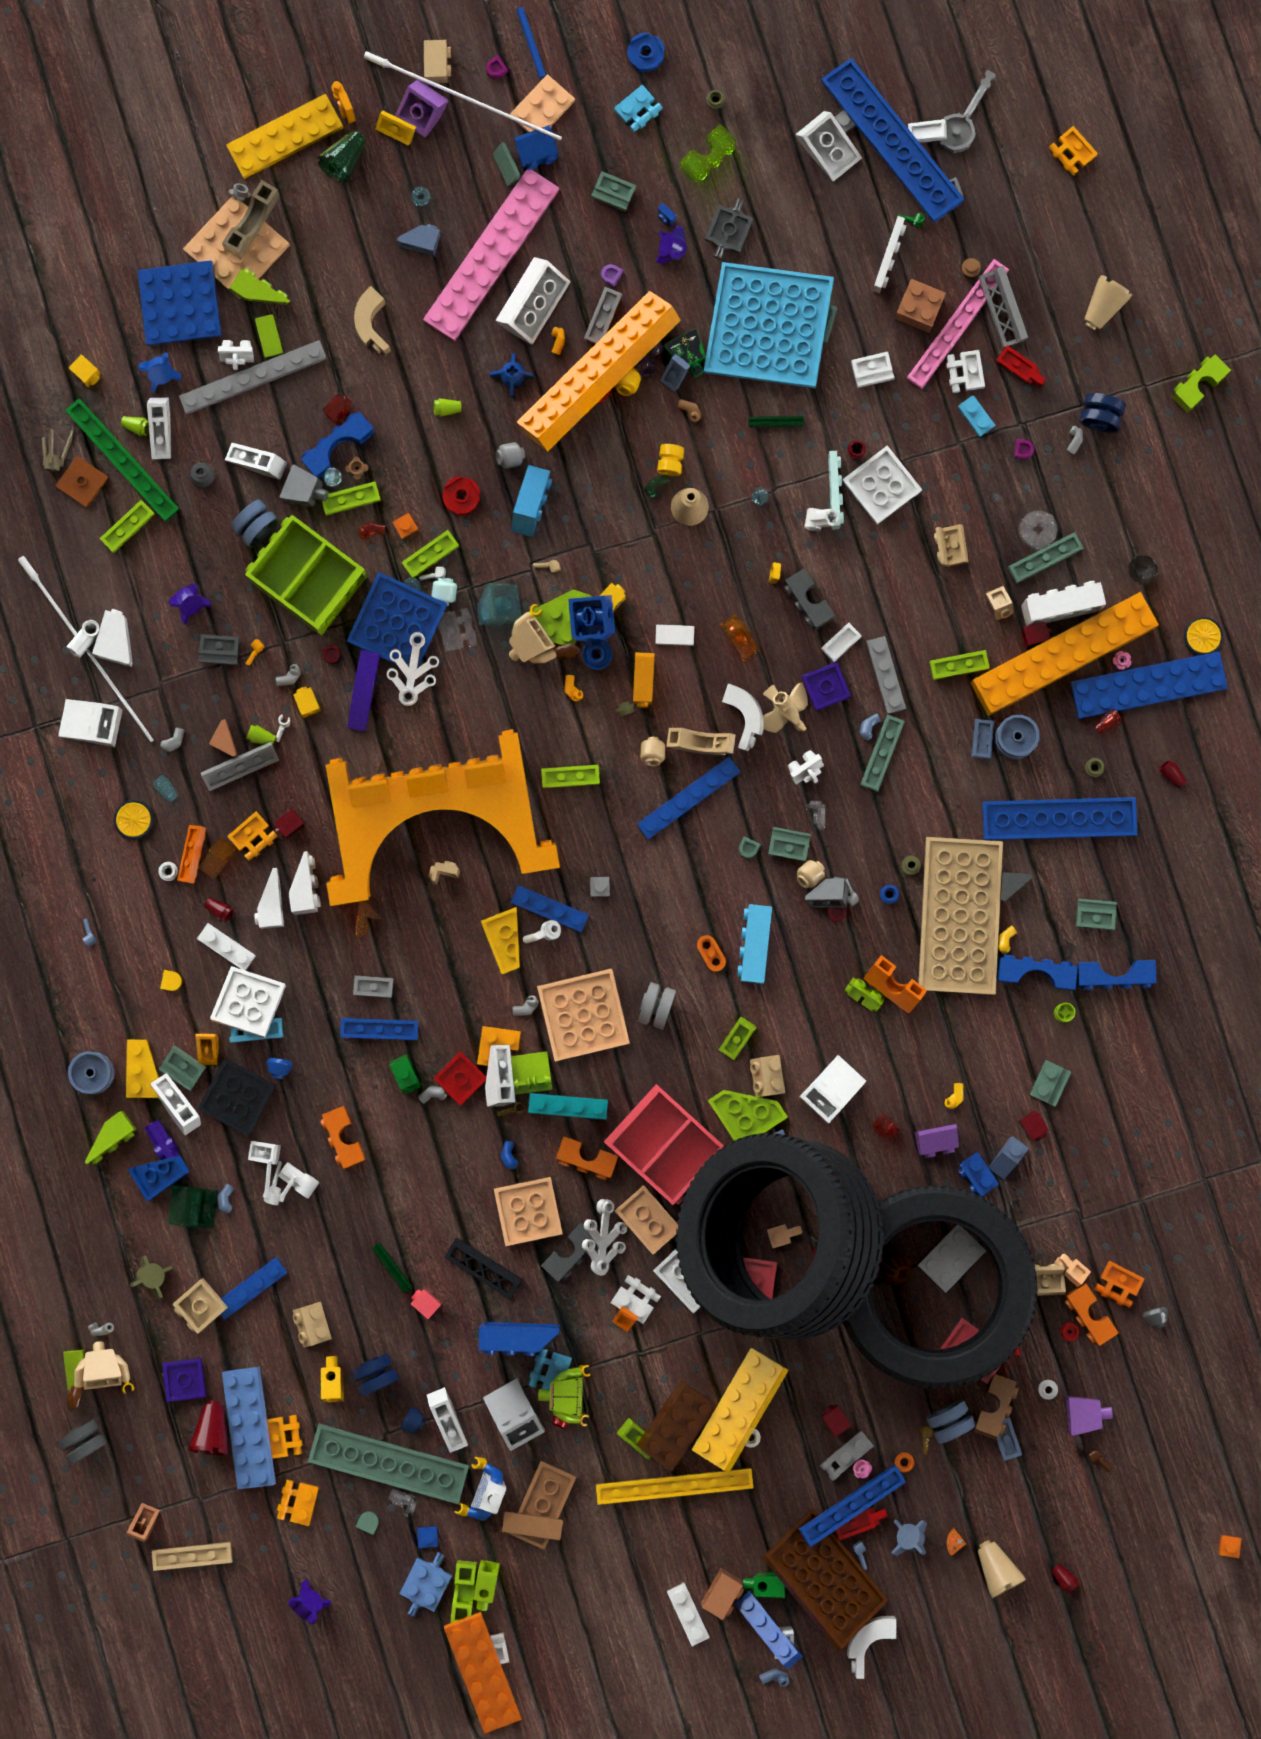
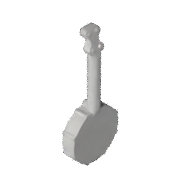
M989 70L985 72L986 77L981 80L980 87L964 114L958 113L944 117L946 120L947 140H939L941 147L953 154L968 150L976 136L970 117L985 91L991 87V80L995 79L996 75Z

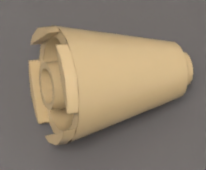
M1103 275L1097 281L1084 318L1086 321L1085 325L1094 331L1096 328L1101 329L1133 295L1114 280L1106 281L1107 277Z
M694 488L680 490L675 494L671 502L673 517L679 523L688 526L697 525L702 522L709 510L706 496Z
M988 1540L979 1545L981 1549L978 1550L989 1594L992 1598L1026 1581L1024 1575L996 1542L991 1543Z

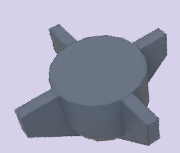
M895 1519L894 1523L899 1528L896 1536L898 1545L891 1553L897 1556L906 1550H918L920 1554L925 1555L926 1551L923 1545L927 1523L921 1520L917 1525L903 1524Z

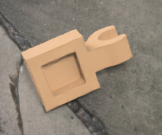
M786 1224L767 1229L772 1248L791 1243L790 1237L802 1234L801 1226L787 1229Z
M1064 1253L1054 1262V1264L1065 1267L1066 1271L1063 1275L1077 1287L1082 1285L1091 1272L1077 1259L1071 1261Z

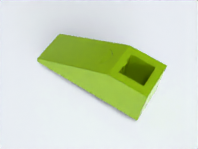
M241 269L228 289L245 301L285 305L290 301L287 299V294L281 290L275 291L271 288L272 285L264 279L258 280L255 278L256 274L249 269H245V271Z
M124 1111L118 1112L104 1123L85 1160L86 1164H97L103 1159L102 1155L107 1151L109 1154L119 1147L117 1144L122 1140L127 1142L135 1136L133 1132L137 1129Z

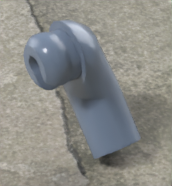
M877 713L861 723L860 736L864 740L872 738V727L881 722Z
M228 1183L217 1197L218 1209L226 1214L232 1211V1205L229 1204L228 1197L235 1189Z
M777 1668L759 1675L763 1684L772 1680L783 1687L789 1684V1676Z

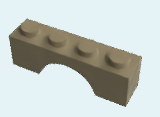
M263 180L260 181L251 196V201L245 215L235 227L230 229L222 242L225 251L242 259L280 198L278 189Z

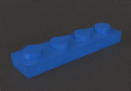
M519 885L510 902L580 933L589 916L584 912Z
M341 1018L340 1038L418 1040L419 1021Z
M275 1257L221 1298L228 1307L220 1314L224 1320L288 1273L278 1258Z

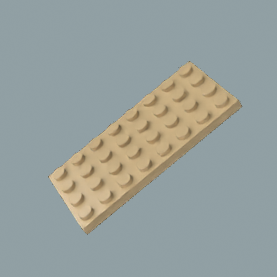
M926 837L918 984L927 991L996 995L1003 841Z

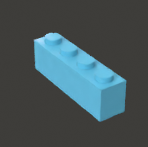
M749 904L748 909H744L743 920H747L746 928L742 927L741 939H745L744 947L740 946L739 958H743L742 966L738 965L737 977H741L740 982L764 984L772 914L771 906Z

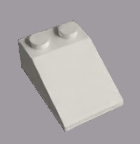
M823 111L795 134L805 150L833 182L862 159L831 112Z

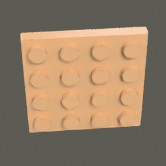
M233 196L183 248L196 262L212 260L215 279L227 289L230 288L241 269L244 271L249 269L256 274L255 278L259 279L290 246L288 241L264 222L242 259L225 251L222 242L230 229L241 221L248 209L247 205L242 201L234 199Z
M612 969L537 986L555 1062L630 1044Z

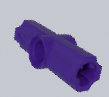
M160 1120L144 1128L154 1144V1150L160 1160L180 1155L176 1143L171 1136L169 1137Z

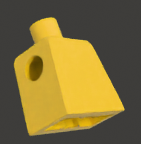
M337 1356L326 1357V1368H321V1400L324 1402H344L343 1369L338 1367ZM335 1374V1379L329 1381V1376Z

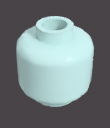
M438 578L437 581L433 582L432 597L447 603V606L456 600L457 584L453 582V579Z

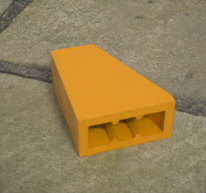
M635 652L633 704H637V707L646 708L648 705H652L655 653Z

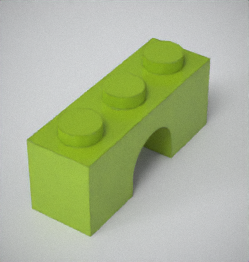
M1216 354L1211 359L1209 357L1205 358L1200 364L1202 367L1198 371L1194 369L1187 376L1189 380L1185 384L1181 382L1174 388L1175 393L1172 398L1187 413L1204 397L1198 389V382L1206 381L1215 387L1231 371Z
M458 1560L456 1563L451 1623L472 1615L477 1562Z

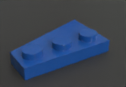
M180 1155L127 1169L147 1202L157 1197L189 1173Z

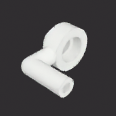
M554 920L544 922L541 926V931L524 936L523 942L530 943L542 938L546 940L557 939L561 934V927Z

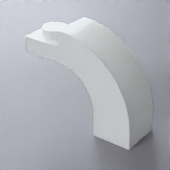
M728 684L722 702L737 707L743 713L745 728L738 748L749 751L750 748H753L756 740L754 734L762 735L763 713L759 703L749 692Z
M879 1616L870 1619L850 1640L847 1656L848 1658H855V1661H851V1673H855L856 1679H864V1657L868 1646L879 1639H896L895 1616Z

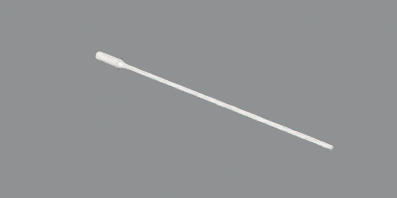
M367 51L364 54V59L376 63L383 68L387 67L397 70L558 140L562 138L559 135L392 65L388 59H383Z
M25 556L20 557L18 561L30 576V580L38 584L73 635L76 636L77 632L40 582L39 574L35 572ZM87 649L86 653L152 743L154 739L93 654Z

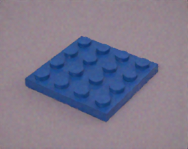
M212 260L137 270L147 346L222 336Z
M378 572L347 641L367 651L380 653V657L395 664L396 662L390 659V652L397 649L401 652L402 659L409 667L412 652L410 636L415 632H420L425 637V643L420 647L417 663V668H419L448 604ZM416 636L414 642L420 643L421 638ZM393 652L392 657L394 659H397L399 657V654L397 652Z

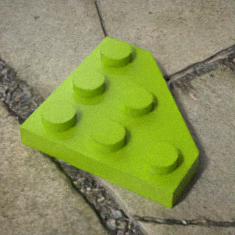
M571 590L534 609V613L539 612L541 609L543 610L542 615L536 618L554 644L559 646L576 644L577 640L572 638L568 599L591 597V595Z
M723 1090L707 1100L734 1141L739 1138L743 1139L745 1136L765 1133L788 1118L778 1101L727 1090Z

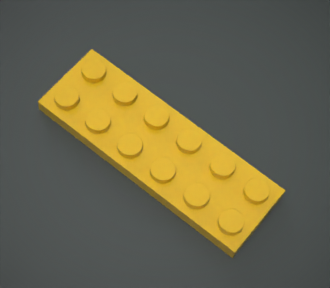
M324 94L226 144L245 179L343 129V125L327 95Z

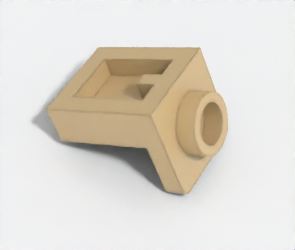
M1004 586L986 593V598L994 610L996 620L1007 618L1014 613L1013 603Z

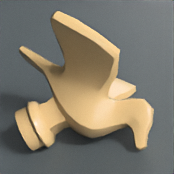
M798 683L790 696L785 692H778L774 685L769 687L763 695L772 701L774 709L772 712L763 715L764 730L777 733L789 721L798 731H805L806 727L800 720L798 713L808 706V697L803 683Z

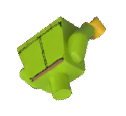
M589 1365L566 1369L556 1375L554 1381L550 1382V1389H539L538 1400L550 1401L549 1409L553 1411L557 1418L565 1423L580 1424L582 1426L588 1425L582 1422L584 1417H589L582 1413L583 1377L590 1376V1374L584 1373V1368L589 1367Z

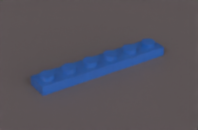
M730 757L726 758L637 823V826L649 840L737 776L740 770Z
M892 1465L799 1528V1531L807 1545L811 1547L906 1483L898 1467Z

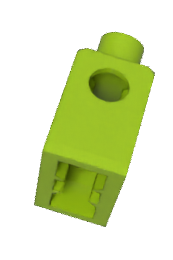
M486 1560L480 1561L473 1600L477 1601L476 1609L487 1611L488 1604L493 1603L500 1563Z

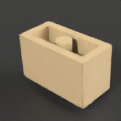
M424 40V78L435 83H448V76H451V65L447 63V58H451V47H447L446 40Z

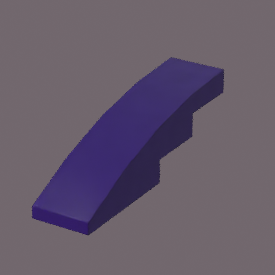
M361 650L347 728L361 731L367 730L380 653Z

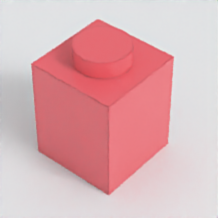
M425 1288L422 1291L418 1289L411 1297L414 1300L411 1305L427 1319L442 1305Z

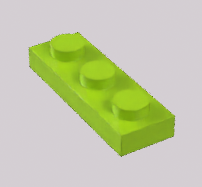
M374 481L330 493L325 502L322 501L327 516L379 502L381 499L376 482Z
M140 500L99 539L115 553L155 514Z
M447 530L401 563L414 579L458 548L459 544L449 530Z
M986 650L929 661L933 680L990 669Z
M599 765L541 769L543 788L600 785Z

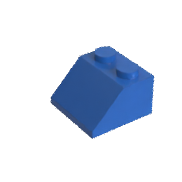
M550 125L542 127V129L552 133ZM534 130L514 138L515 150L523 171L527 169L534 170L538 168V165L544 163L551 164L558 158L555 140L549 135Z

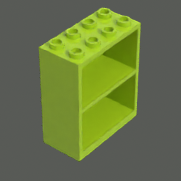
M291 515L290 518L286 517L281 523L282 528L279 532L273 533L270 537L268 546L266 548L263 547L259 551L257 560L247 566L245 576L251 584L322 636L368 576L364 568L295 516Z

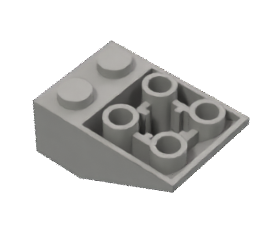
M517 1378L483 1397L510 1451L545 1432V1428Z

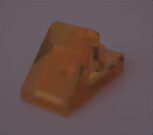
M220 838L208 850L209 854L199 866V869L215 880L237 848L223 838Z
M366 900L359 901L356 937L364 938L365 933L368 934L369 922H366V919L382 920Z

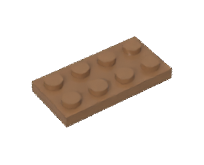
M541 1460L518 1513L558 1519L577 1476ZM509 1533L545 1550L549 1540L547 1538Z

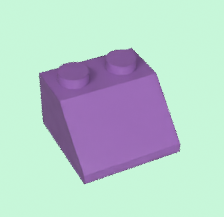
M417 80L407 87L395 117L416 126L415 131L426 137L442 116L449 100L420 80Z
M956 1124L914 1132L919 1155H924V1158L936 1156L935 1152L943 1151V1154L955 1152L954 1148L959 1147Z

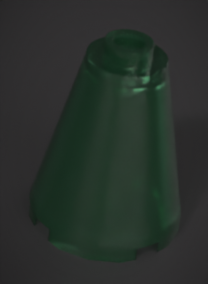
M358 130L350 131L317 157L320 160L318 162L319 167L330 178L335 176L338 178L337 182L346 183L350 179L366 143L363 133Z

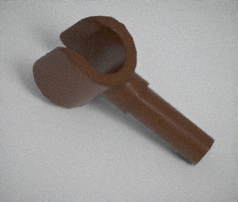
M1096 1449L1087 1452L1092 1463L1098 1460L1107 1472L1111 1471V1468Z

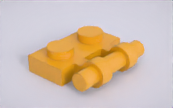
M335 81L331 88L333 96L337 100L343 119L347 118L349 124L355 122L349 98L342 84Z
M1074 126L1059 137L1058 140L1062 144L1060 147L1055 143L1049 146L1054 158H1058L1064 165L1063 168L1073 176L1079 171L1074 166L1077 162L1083 168L1098 154ZM1067 150L1073 158L1069 160L1063 152Z
M256 811L227 837L240 851L245 847L250 850L244 855L250 861L254 856H259V852L267 845L270 846L274 843L273 840L278 835L274 831L268 835L264 832L269 825ZM260 835L262 840L256 846H253L251 842Z
M296 1414L289 1415V1424H284L283 1417L267 1419L272 1459L289 1456L288 1448H293L294 1455L302 1454L301 1446L303 1444L302 1440H300L298 1429L300 1428V1422H297ZM286 1430H291L292 1441H286Z
M287 1479L285 1487L282 1488L281 1493H283L281 1503L277 1507V1519L284 1520L286 1513L292 1514L290 1522L310 1526L319 1487L300 1482L297 1490L293 1489L294 1481ZM291 1495L296 1496L294 1507L288 1506Z

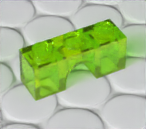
M721 124L707 135L706 143L712 148L710 154L703 156L693 149L680 161L679 168L694 183L698 180L702 181L712 167L716 168L722 162V158L725 155L728 156L735 150L736 139Z

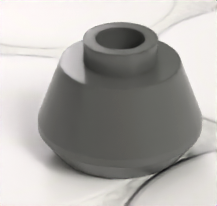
M199 462L191 467L189 479L196 487L204 488L211 485L214 481L215 471L210 464Z
M1165 1306L1147 1310L1143 1312L1142 1318L1149 1327L1153 1326L1154 1329L1164 1327L1165 1322L1168 1321V1309Z

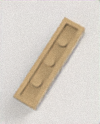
M231 1542L152 1550L153 1571L232 1563Z

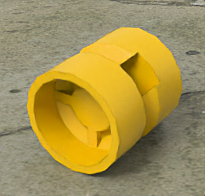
M661 444L659 457L662 459L658 460L657 472L667 476H680L682 465L679 461L683 460L685 448L674 444Z

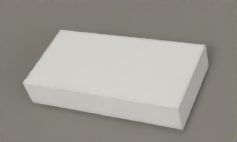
M945 119L908 124V129L919 143L947 140Z
M848 623L821 650L835 662L862 636Z
M656 625V645L694 646V626Z

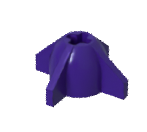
M676 225L672 233L659 232L661 237L659 245L660 254L656 262L664 264L673 259L679 260L686 253L687 249L683 227Z
M196 584L181 588L168 601L171 607L179 608L181 620L184 624H187L189 615L197 613L201 607H211L209 599L200 596L197 592L198 587Z
M306 1579L301 1583L300 1594L288 1601V1605L294 1612L310 1624H314L317 1621L316 1614L321 1609L331 1604V1600H323L317 1592L311 1590Z

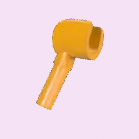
M255 639L250 645L254 651L246 662L249 666L257 653L264 649V644L259 639Z

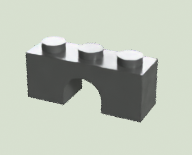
M805 568L785 580L784 590L789 597L792 595L796 601L794 605L799 612L802 611L806 618L804 620L809 628L813 627L816 631L835 618V614L826 600L819 604H812L806 599V592L812 589L815 583Z
M582 1223L568 1236L574 1243V1253L570 1257H561L554 1251L541 1265L558 1282L560 1279L565 1281L572 1273L569 1271L573 1265L578 1267L585 1259L582 1256L586 1252L582 1248L583 1241L585 1239L594 1241L590 1233L584 1229Z

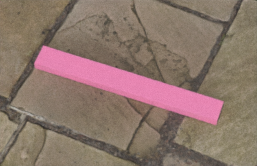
M994 259L983 274L992 272L1004 265ZM1004 266L1005 271H1006V274H1007L1008 271H1009V269ZM994 276L985 278L987 286L994 289L996 284ZM980 280L977 281L906 378L919 389H923L986 303Z

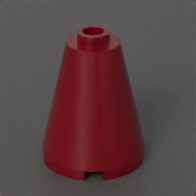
M208 1401V1404H204L188 1451L198 1453V1450H200L201 1453L206 1455H228L224 1406L220 1405L219 1401Z

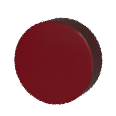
M330 644L322 650V657L326 663L336 664L341 659V651L336 645Z
M828 908L827 916L833 922H841L847 914L846 908Z

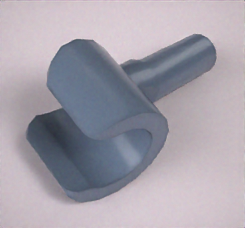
M83 919L87 935L82 939L90 947L96 943V938L90 930L88 919Z
M859 1541L854 1544L853 1549L860 1560L862 1569L866 1570L867 1566L862 1555L866 1548Z

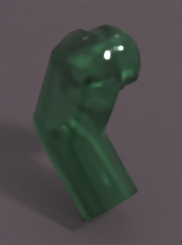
M665 474L652 478L644 488L647 497L656 495V487L668 484L670 482L669 476Z

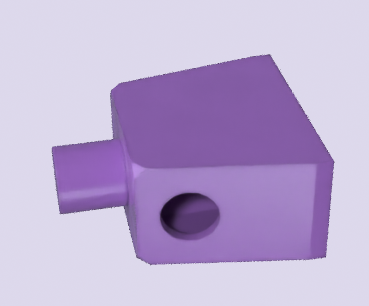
M1066 1396L1068 1432L1070 1435L1102 1429V1420L1113 1418L1112 1408H1101V1403L1098 1399Z

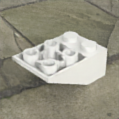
M66 699L58 737L115 747L122 709L108 704Z
M307 851L303 853L289 891L291 912L295 915L318 912V907H321L320 897L315 891V888H318L317 876L313 875V869H316L315 859Z
M837 1055L799 1098L826 1123H829L865 1084L866 1080Z

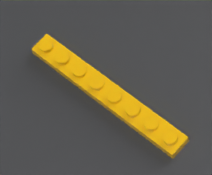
M744 1468L731 1470L730 1472L716 1471L596 1484L597 1503L600 1505L752 1489V1469Z

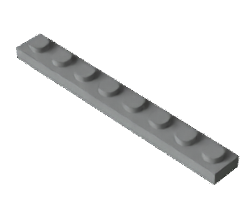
M320 340L182 394L179 398L188 415L327 358Z

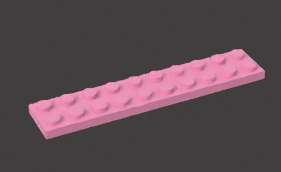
M527 169L430 308L423 321L455 342L559 191V187L532 169Z

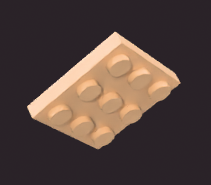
M551 1177L494 1189L505 1246L563 1234Z

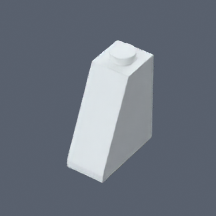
M112 609L110 612L105 610L92 654L97 658L132 667L133 662L127 618L122 615L123 612Z

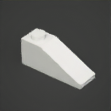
M169 397L150 398L147 402L151 457L152 459H171Z
M231 443L225 458L227 462L279 480L287 465V462L276 454Z
M278 868L272 869L257 908L258 913H255V924L259 925L261 929L284 927Z
M510 1045L491 1046L485 1085L487 1107L506 1106L515 1103Z
M167 1073L150 1084L184 1135H187L201 1125L200 1116Z
M445 1387L427 1394L429 1407L449 1452L451 1453L468 1446Z

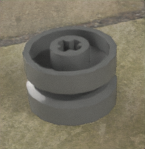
M94 1419L85 1425L81 1424L67 1433V1436L56 1442L61 1451H66L74 1446L75 1449L65 1457L70 1466L108 1443L103 1434H99L92 1439L90 1438V1435L99 1429Z

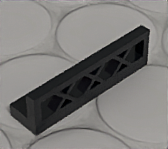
M458 1237L445 1255L446 1259L509 1299L522 1281V1278ZM455 1247L463 1251L465 1259L456 1260L450 1256ZM476 1259L480 1262L481 1269L471 1270L467 1260ZM491 1269L496 1272L497 1280L489 1281L485 1279L484 1270ZM508 1280L514 1284L509 1293L501 1288L500 1281Z

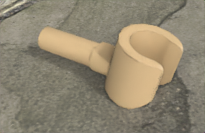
M556 560L546 563H533V568L550 567L551 573L561 570L560 564Z

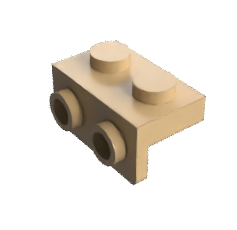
M959 524L946 528L937 527L934 538L936 544H938L939 552H937V558L941 565L949 567L969 562L963 525Z
M445 861L444 864L436 862L435 866L430 868L429 877L432 883L437 885L440 874L459 878L460 870L456 863Z
M780 1055L750 1060V1070L754 1083L753 1089L756 1097L785 1093Z
M1050 1264L1047 1267L1035 1265L1037 1296L1065 1295L1066 1289L1063 1275L1065 1267L1059 1264Z
M321 1302L293 1310V1321L298 1327V1338L303 1347L332 1339Z

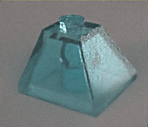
M488 583L477 606L480 626L515 623L522 616L517 584Z

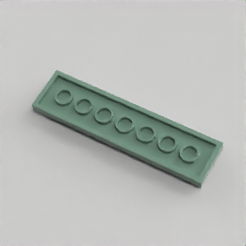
M321 1423L318 1424L308 1459L309 1463L459 1504L469 1465Z

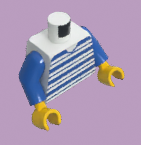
M475 1457L478 1460V1465L472 1464V1467L484 1470L472 1505L469 1507L459 1502L458 1505H461V1510L454 1512L461 1516L468 1515V1517L483 1521L491 1514L498 1513L506 1491V1485L503 1481V1473L489 1463L487 1464L485 1458Z

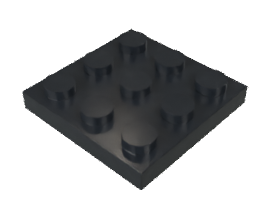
M224 1058L197 1109L250 1136L276 1084Z

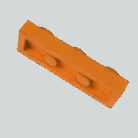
M189 825L177 881L195 883L202 846L205 840L206 827Z

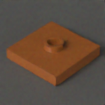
M76 456L55 487L88 508L109 477L79 456Z

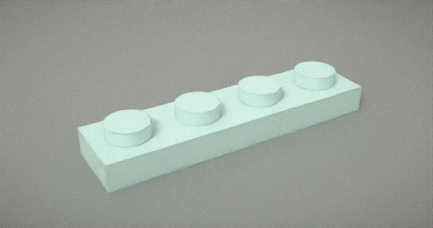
M829 451L830 507L836 510L839 516L838 523H835L831 528L836 530L844 523L843 512H840V505H843V495L839 494V486H842V476L838 475V468H841V457L837 456V451Z

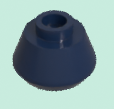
M411 1408L401 1425L402 1431L415 1433L422 1430L426 1422L423 1421L424 1416L418 1408Z

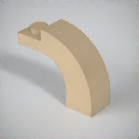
M370 286L357 302L354 314L355 327L361 342L366 348L371 345L378 354L382 352L386 356L391 351L390 347L372 328L373 318L385 305V300Z
M669 728L666 747L710 755L733 754L736 735L732 733H704L685 728Z

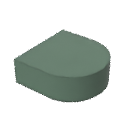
M744 836L739 845V854L743 858L751 859L757 854L761 844Z
M372 1511L364 1512L360 1516L356 1527L374 1535L379 1523L378 1516Z

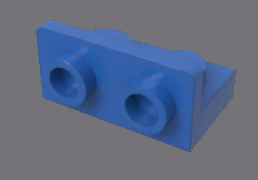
M978 1152L958 1164L960 1168L958 1172L964 1180L967 1178L971 1184L968 1187L972 1193L983 1197L984 1194L999 1185Z

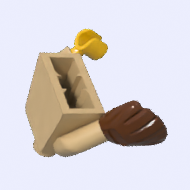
M533 604L530 607L529 613L526 612L515 621L512 637L509 639V643L513 647L509 652L512 660L517 661L520 658L522 662L546 663L554 658L570 659L579 655L580 648L573 643L555 647L536 618L543 613L542 609L534 613V609L538 607L537 604Z
M95 1342L93 1344V1351L85 1353V1359L80 1360L75 1369L74 1385L69 1390L66 1398L68 1410L73 1411L78 1408L83 1389L122 1385L121 1390L126 1394L125 1386L130 1385L131 1391H134L133 1384L129 1382L131 1378L127 1363L120 1355H115L113 1349L105 1350L104 1342Z

